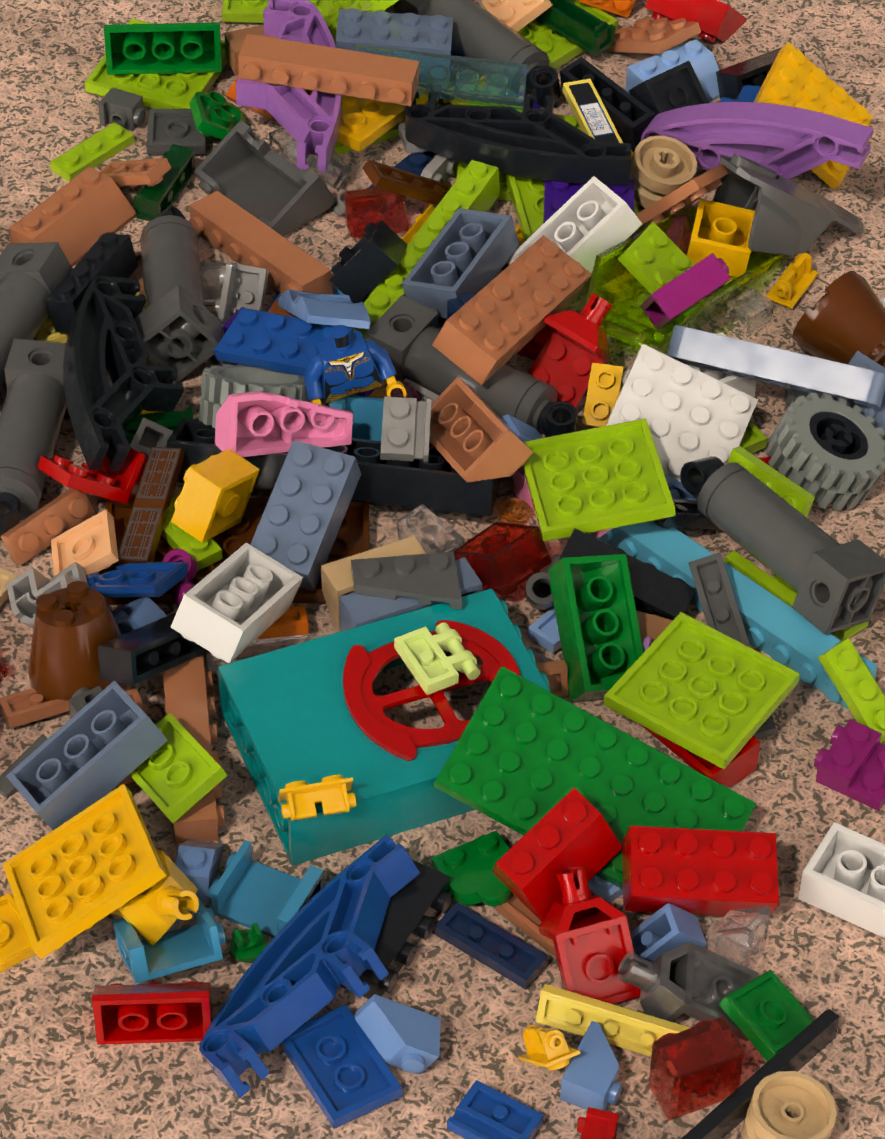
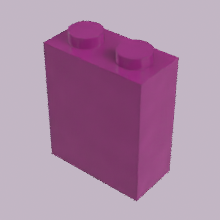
M712 253L652 293L640 307L655 329L659 331L722 288L731 279L728 275L729 268L721 258H716L714 253Z

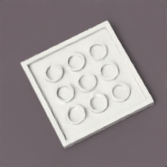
M642 344L605 426L646 418L664 473L681 482V468L687 462L715 456L724 465L727 464L732 449L739 447L758 399Z

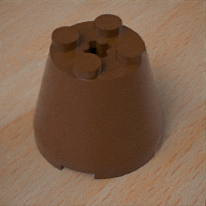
M854 270L849 271L837 278L825 289L827 294L818 300L813 309L808 307L797 323L792 338L802 350L818 358L849 364L858 350L885 368V307L867 280Z
M82 581L71 582L67 585V588L39 596L36 599L37 607L28 665L31 688H34L37 694H41L45 701L55 699L69 700L78 689L83 687L91 690L100 686L104 690L113 681L100 679L98 645L122 635L104 596L100 592L88 588L87 583ZM117 682L122 689L126 686L124 683Z

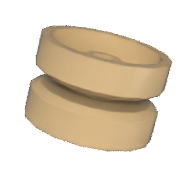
M663 135L650 136L641 140L634 150L630 169V179L634 180L635 203L646 209L694 178L697 170V161L694 153L687 145L675 138Z
M778 1071L766 1076L754 1089L741 1130L742 1138L829 1139L837 1117L834 1098L822 1083L812 1076L803 1073Z

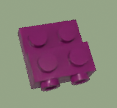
M851 719L845 727L838 725L831 736L830 744L832 746L830 749L821 748L814 762V767L818 768L816 782L880 811L885 803V745L880 743L882 733Z

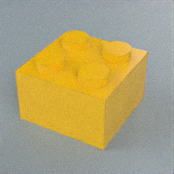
M700 198L687 257L694 264H697L714 253L716 258H721L728 266L729 276L744 279L751 249L748 248V240L755 211Z
M227 449L217 455H212L201 463L193 464L184 475L183 480L185 483L181 494L175 500V512L171 522L201 543L239 524L260 469L231 449Z

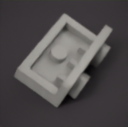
M226 263V268H222L219 276V286L222 287L221 299H217L214 308V315L221 320V325H224L242 307L263 311L269 269L237 263Z

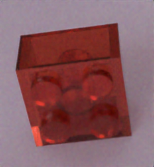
M495 522L453 550L455 560L463 557L466 558L482 582V591L492 588L500 596L515 592L519 584L528 580L533 574L541 572V569L552 562L538 526Z
M724 1017L712 1021H701L690 1029L676 1034H665L653 1042L648 1085L668 1121L722 1102L739 1088L744 1051Z

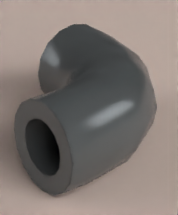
M555 554L544 569L533 574L526 583L525 595L527 601L535 609L547 610L554 606L548 569L558 562L560 554Z

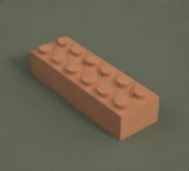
M543 235L448 318L432 346L476 382L483 385L547 326L543 322L546 316L561 313L578 297L590 278L591 273Z

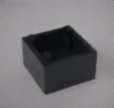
M690 61L656 75L628 90L633 97L652 110L655 116L672 109L709 103Z
M382 220L376 225L370 222L364 229L366 234L351 249L347 246L344 247L339 253L341 257L339 262L331 268L333 274L330 281L344 295H349L353 303H360L399 265L407 247V244Z

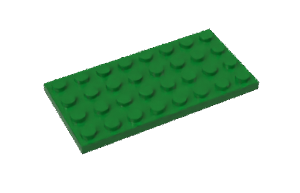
M503 666L499 669L433 787L523 836L575 787L601 813L621 845L630 826L742 831L756 805L755 802ZM621 850L596 875L623 890Z

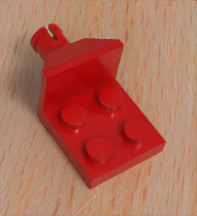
M591 293L589 300L579 314L569 310L545 317L543 322L553 330V333L528 371V374L554 386L558 394L557 402L565 401L571 403L577 409V413L586 400L592 362L608 364L611 360L607 335L601 328V325L613 305L603 298H598L599 296Z
M131 447L120 471H110V462L106 455L102 461L103 467L101 470H89L87 463L83 462L81 466L73 464V460L55 454L54 459L41 456L37 468L68 488L128 504L136 498L147 457Z
M585 866L571 867L568 873L565 869L558 871L556 875L561 888L562 900L553 903L539 925V931L541 935L553 940L563 989L611 1004L640 997L641 990L638 987L618 980V974H620L618 969L622 959L627 953H634L626 915L601 897L591 893L587 882Z

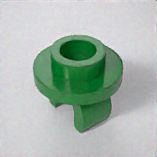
M257 923L252 924V929L241 931L236 929L232 932L230 952L240 962H254L267 946V940Z

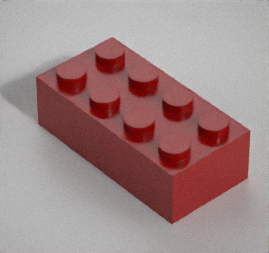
M630 826L622 840L623 911L655 913L664 905L670 903L694 915L769 918L779 905L776 833Z

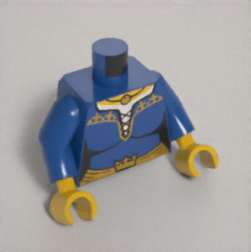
M336 325L331 328L329 332L330 338L319 341L316 344V355L311 357L304 372L308 401L311 400L315 404L322 405L321 398H323L324 403L384 386L383 380H386L388 384L386 387L387 397H392L391 391L394 388L402 389L405 398L407 395L404 385L396 381L394 375L397 372L387 350L372 339L364 340L361 331L349 332L348 327L344 325Z

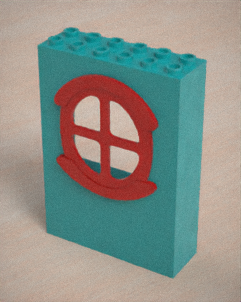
M492 588L463 596L462 610L450 608V603L442 602L218 666L221 714L292 866L382 839L385 835L392 836L475 810L433 787L436 778L471 718L464 721L457 719L444 692L485 680L492 682L501 666L550 692L547 676L544 672L540 673L537 669L533 651L530 648H526L523 644L518 625L512 624L505 602L503 600L499 601ZM443 622L447 623L451 629H455L462 638L461 644L465 650L471 651L475 658L482 663V666L479 667L481 673L476 679L469 680L465 673H459V682L429 695H426L420 685L384 696H377L372 690L375 678L380 671L405 664L394 648V638L425 626L433 636L437 634L435 632L437 625ZM423 698H430L445 725L436 729L413 728L391 720L383 711ZM331 775H343V779L353 777L351 791H347V793L354 792L356 807L350 808V812L324 816L322 804L316 803L317 817L291 821L290 818L283 819L281 804H286L287 801L278 802L280 789L285 788L286 784L294 781H306L307 785L320 783L322 778Z

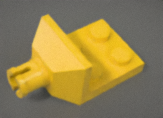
M158 849L156 851L167 876L158 881L152 888L146 889L128 901L122 908L111 913L122 916L152 946L166 933L176 919L189 920L193 917L191 913L185 912L186 910L196 913L199 908V900L196 895L198 888L164 851Z

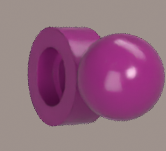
M174 549L166 554L162 562H185L188 565L186 577L177 583L173 591L174 602L177 606H180L183 596L195 586L190 581L197 572V561L187 551Z

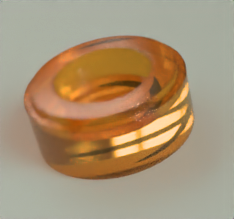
M507 498L498 504L497 520L503 526L519 528L529 522L530 506L524 500Z

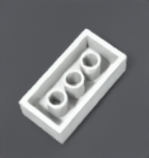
M593 176L513 252L507 263L510 265L544 235L592 273L642 223L623 199Z
M245 543L183 596L171 628L179 632L185 639L193 641L210 651L214 657L230 663L289 610L303 577L248 543Z
M834 822L802 872L798 899L885 938V844Z

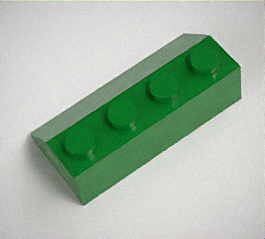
M220 22L104 25L107 75L222 72Z
M626 554L567 557L560 559L548 569L562 655L568 670V690L571 702L604 699V695L644 653Z

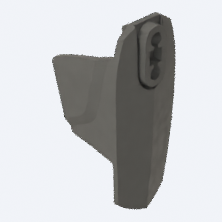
M734 153L732 158L722 156L720 163L726 166L730 173L721 178L722 185L717 188L712 201L755 211L748 240V248L752 251L791 256L806 253L832 221H837L859 235L862 233L863 223L859 217L823 196L737 153Z

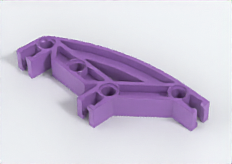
M268 0V7L266 6L263 12L264 35L336 48L325 20L312 2L307 0ZM238 76L236 81V105L267 110L298 142L297 168L308 169L309 162H306L309 154L318 155V172L326 173L338 138L342 95L311 90V95H308L301 88L240 79Z
M718 102L686 106L659 113L644 130L641 140L650 136L662 135L675 138L687 145L694 153L697 167L710 170L722 164L720 160L723 155L732 158L733 154L737 153L773 170L784 178L791 179L829 160L860 169L870 153L871 144H868L873 135L874 128L798 107L758 102Z

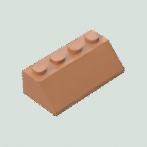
M89 166L9 228L11 244L58 242L71 267H73L84 257L102 234L118 232L137 217V213L111 177Z
M459 377L431 404L429 441L466 482L510 477L534 453L494 410Z

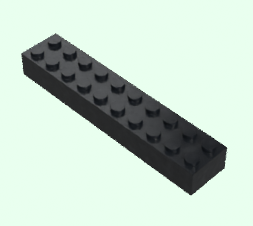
M181 418L167 440V448H182L185 453L177 482L183 484L185 483L183 480L184 475L190 466L201 463L210 456L222 452L215 445V428L212 425L203 424V421ZM352 438L350 445L324 447L325 449L356 457L361 476L350 502L355 500L364 501L377 507L386 506L387 504L398 505L405 510L432 509L438 514L466 513L467 516L472 518H482L491 515L499 493L500 478L466 482L434 447H429L428 462H423L421 459H413V461L380 460L381 441ZM288 452L242 457L260 469L252 491L258 489L273 490Z

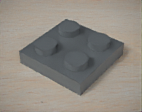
M149 109L147 155H164L166 151L170 150L172 144L194 149V154H206V136L196 129L191 109Z

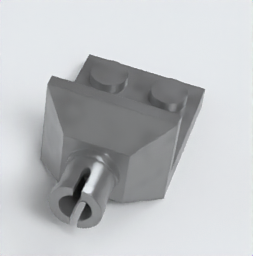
M690 941L663 953L654 962L640 958L632 952L624 956L618 972H620L618 980L632 984L641 990L640 1004L644 1014L673 1022L684 1013L748 1041L747 1037L719 1006V1003L728 994L757 978L758 972Z

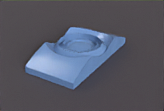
M288 289L278 299L279 307L307 323L333 326L344 325L353 328L370 329L371 321L363 302L352 304L349 295L314 294Z

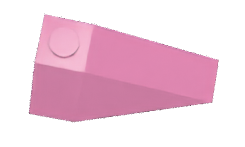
M263 391L229 394L216 413L215 445L222 452L231 449L241 457L288 452L293 440L321 448L350 445L352 443L353 413Z

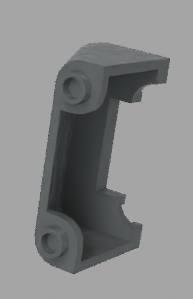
M242 120L236 124L194 170V173L201 181L198 186L207 195L219 191L282 236L326 212L336 202L319 175L310 169L308 171L304 169L302 172L273 151L265 140L255 138L251 132L252 128Z

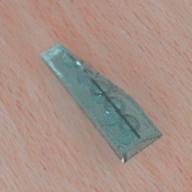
M357 44L354 46V51L420 61L417 92L428 95L429 92H437V98L456 102L523 109L527 64Z

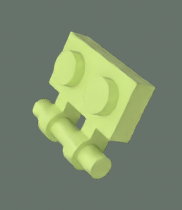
M445 622L437 625L435 628L437 634L433 636L425 626L394 638L395 650L426 695L457 684L459 682V673L457 671L465 673L469 680L476 679L481 673L476 665L477 659L471 651L465 650L461 644L462 638L455 629H451ZM443 650L450 652L451 656L447 657Z

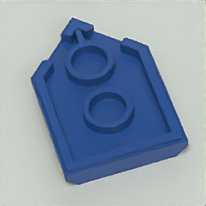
M185 562L127 563L116 566L117 570L101 575L95 572L86 575L88 586L100 592L104 598L160 597L186 577L188 565Z

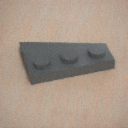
M453 551L351 560L355 594L392 600L405 596L418 598L419 604L431 605L432 601L450 603V608L462 610V596Z

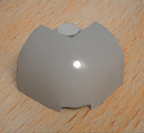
M74 562L50 580L31 567L6 585L15 617L33 629L37 607L36 599L43 594H50L56 590L67 588V585L74 581L85 582L88 586L84 567Z

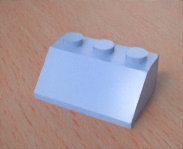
M694 39L628 66L625 90L629 93L628 90L684 62L690 61L710 102L720 98L716 71H719L713 53L697 39Z

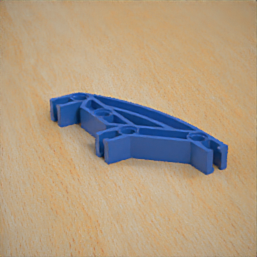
M385 835L346 867L292 917L247 969L209 1026L200 1043L199 1050L218 1078L239 1098L250 1090V1086L246 1081L242 1083L238 1076L248 1068H252L261 1080L270 1074L258 1054L271 1052L335 998L340 984L361 998L370 989L365 981L362 983L359 979V976L365 970L370 969L379 980L384 979L389 974L374 951L390 898L420 874L405 848L399 843L396 845L389 836Z

